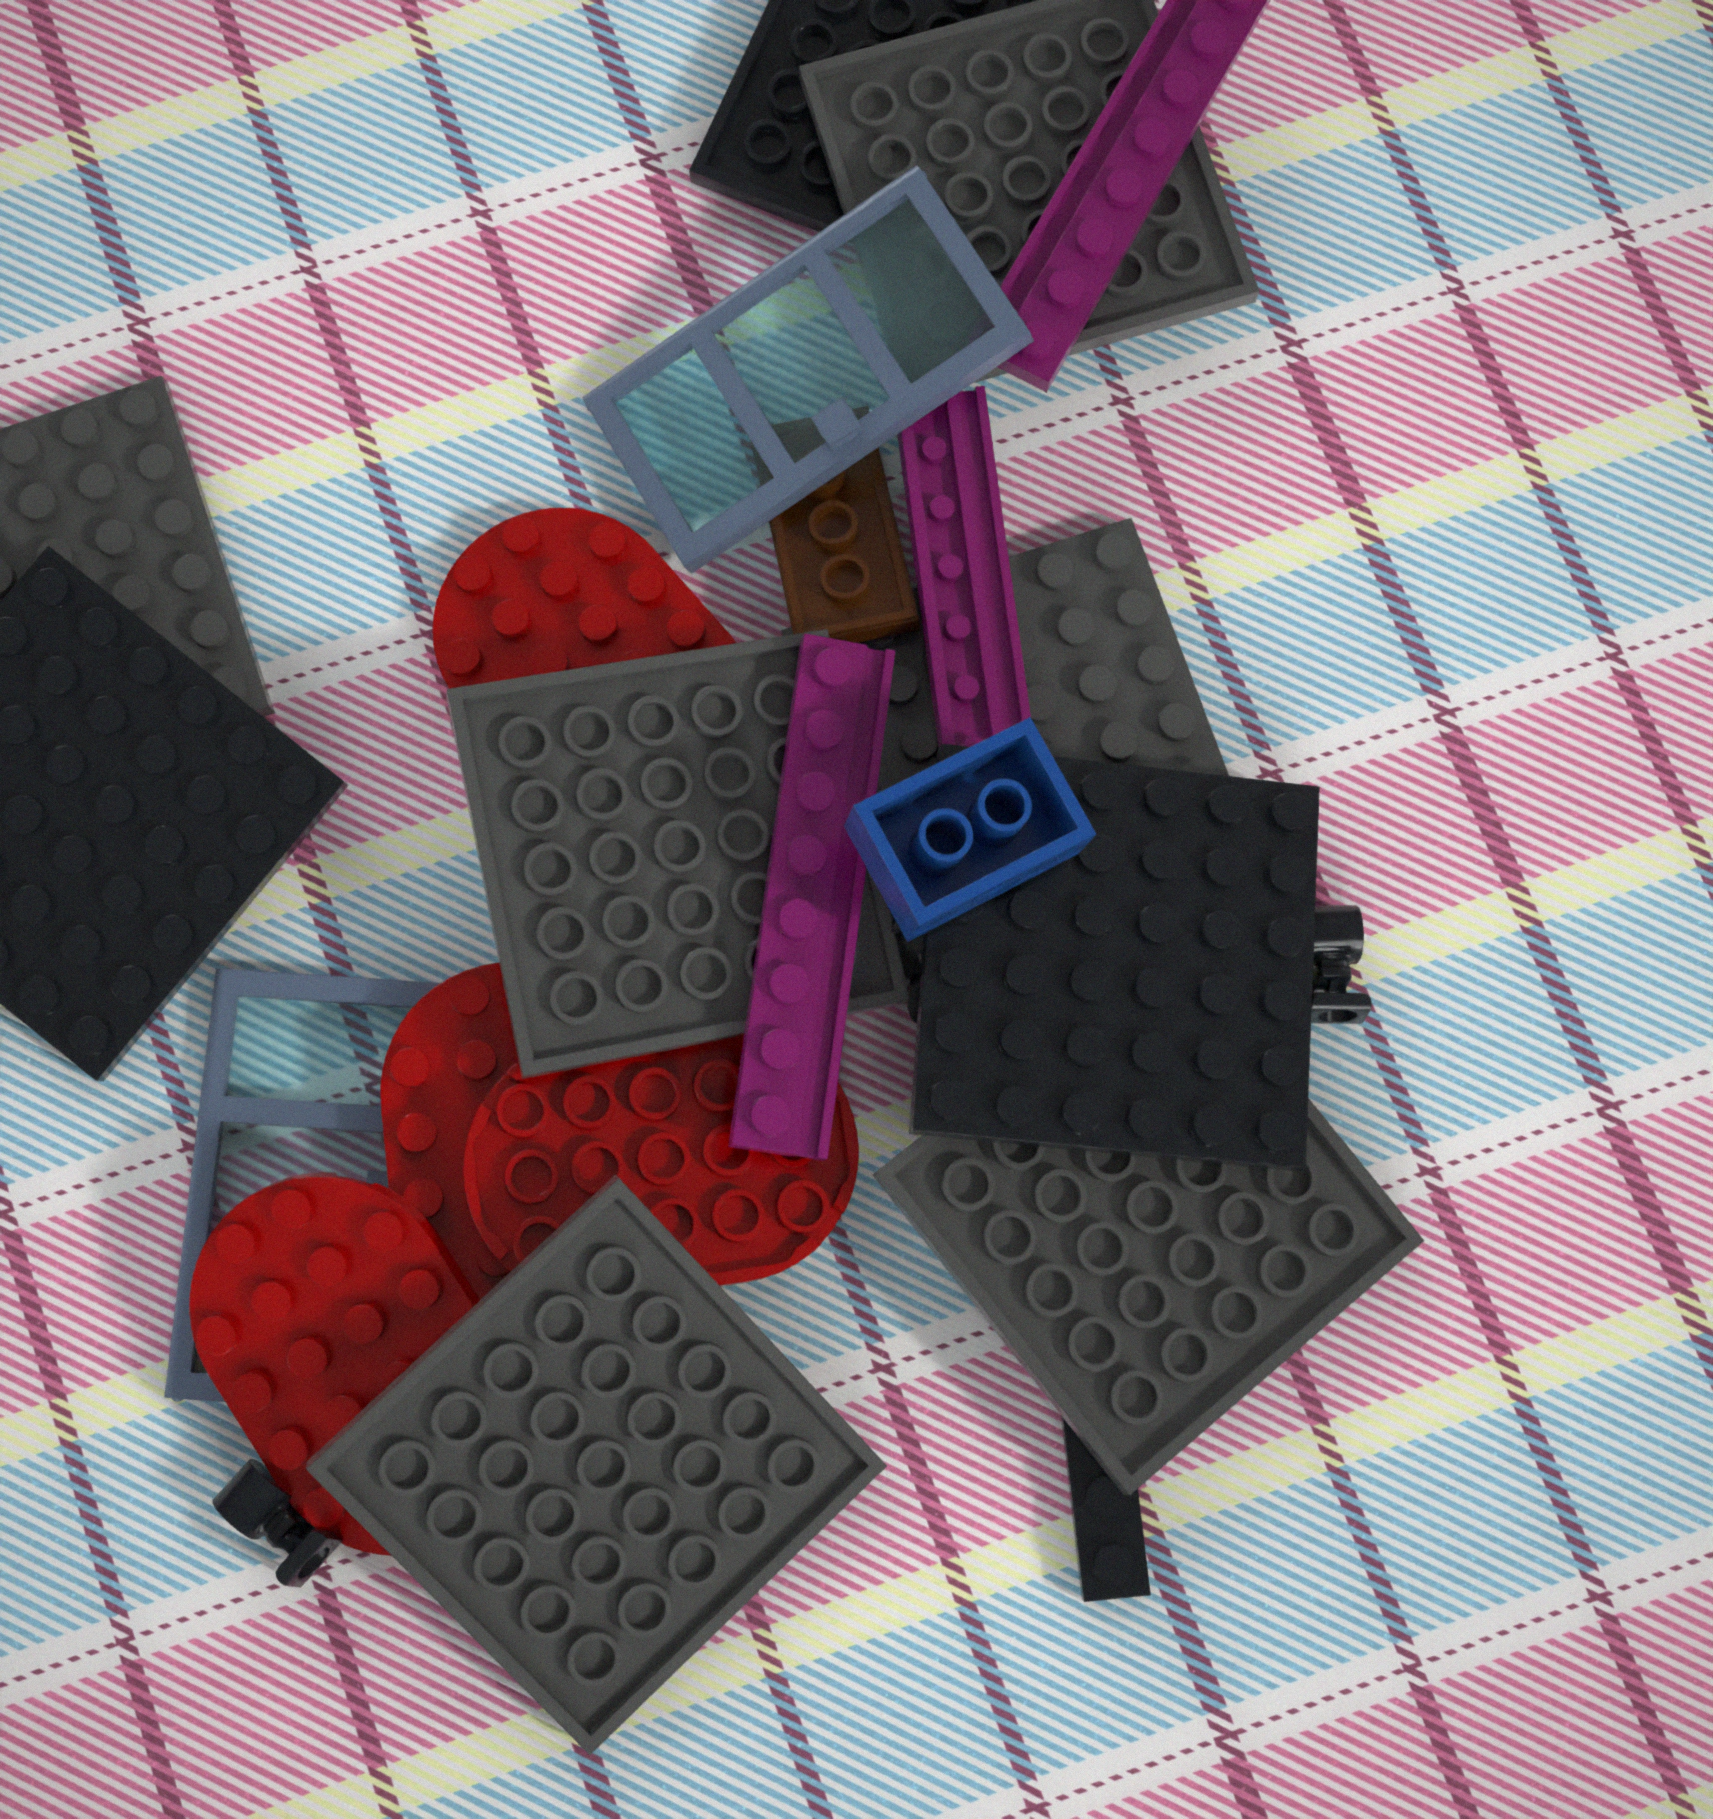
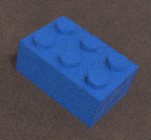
M1031 717L853 805L844 824L849 837L907 942L1076 856L1096 835L1095 830Z

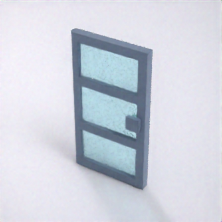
M916 164L582 398L587 410L593 415L682 565L692 574L1034 342V339L927 180L925 171L921 170Z
M232 968L216 969L164 1398H171L176 1402H180L183 1399L225 1402L205 1370L195 1347L190 1323L189 1295L193 1272L200 1252L213 1229L231 1209L248 1196L274 1182L305 1173L336 1172L338 1176L350 1177L370 1184L376 1182L389 1188L380 1099L383 1064L391 1040L402 1020L425 994L440 983L238 970Z

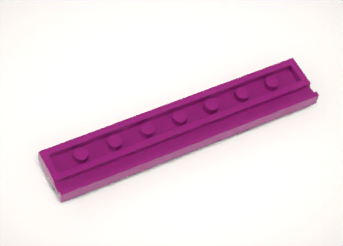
M1166 0L1000 286L1029 329L1034 342L997 366L999 369L1047 393L1271 0ZM986 313L971 336L968 345L994 328Z
M976 386L971 391H960L897 434L938 747L941 744L971 747L1031 717L985 386Z
M806 633L800 641L728 1147L792 1157H806L819 1161H824L828 1158L866 875V866L849 837L844 824L853 805L877 793L896 650L886 649L885 651L869 649L864 644Z

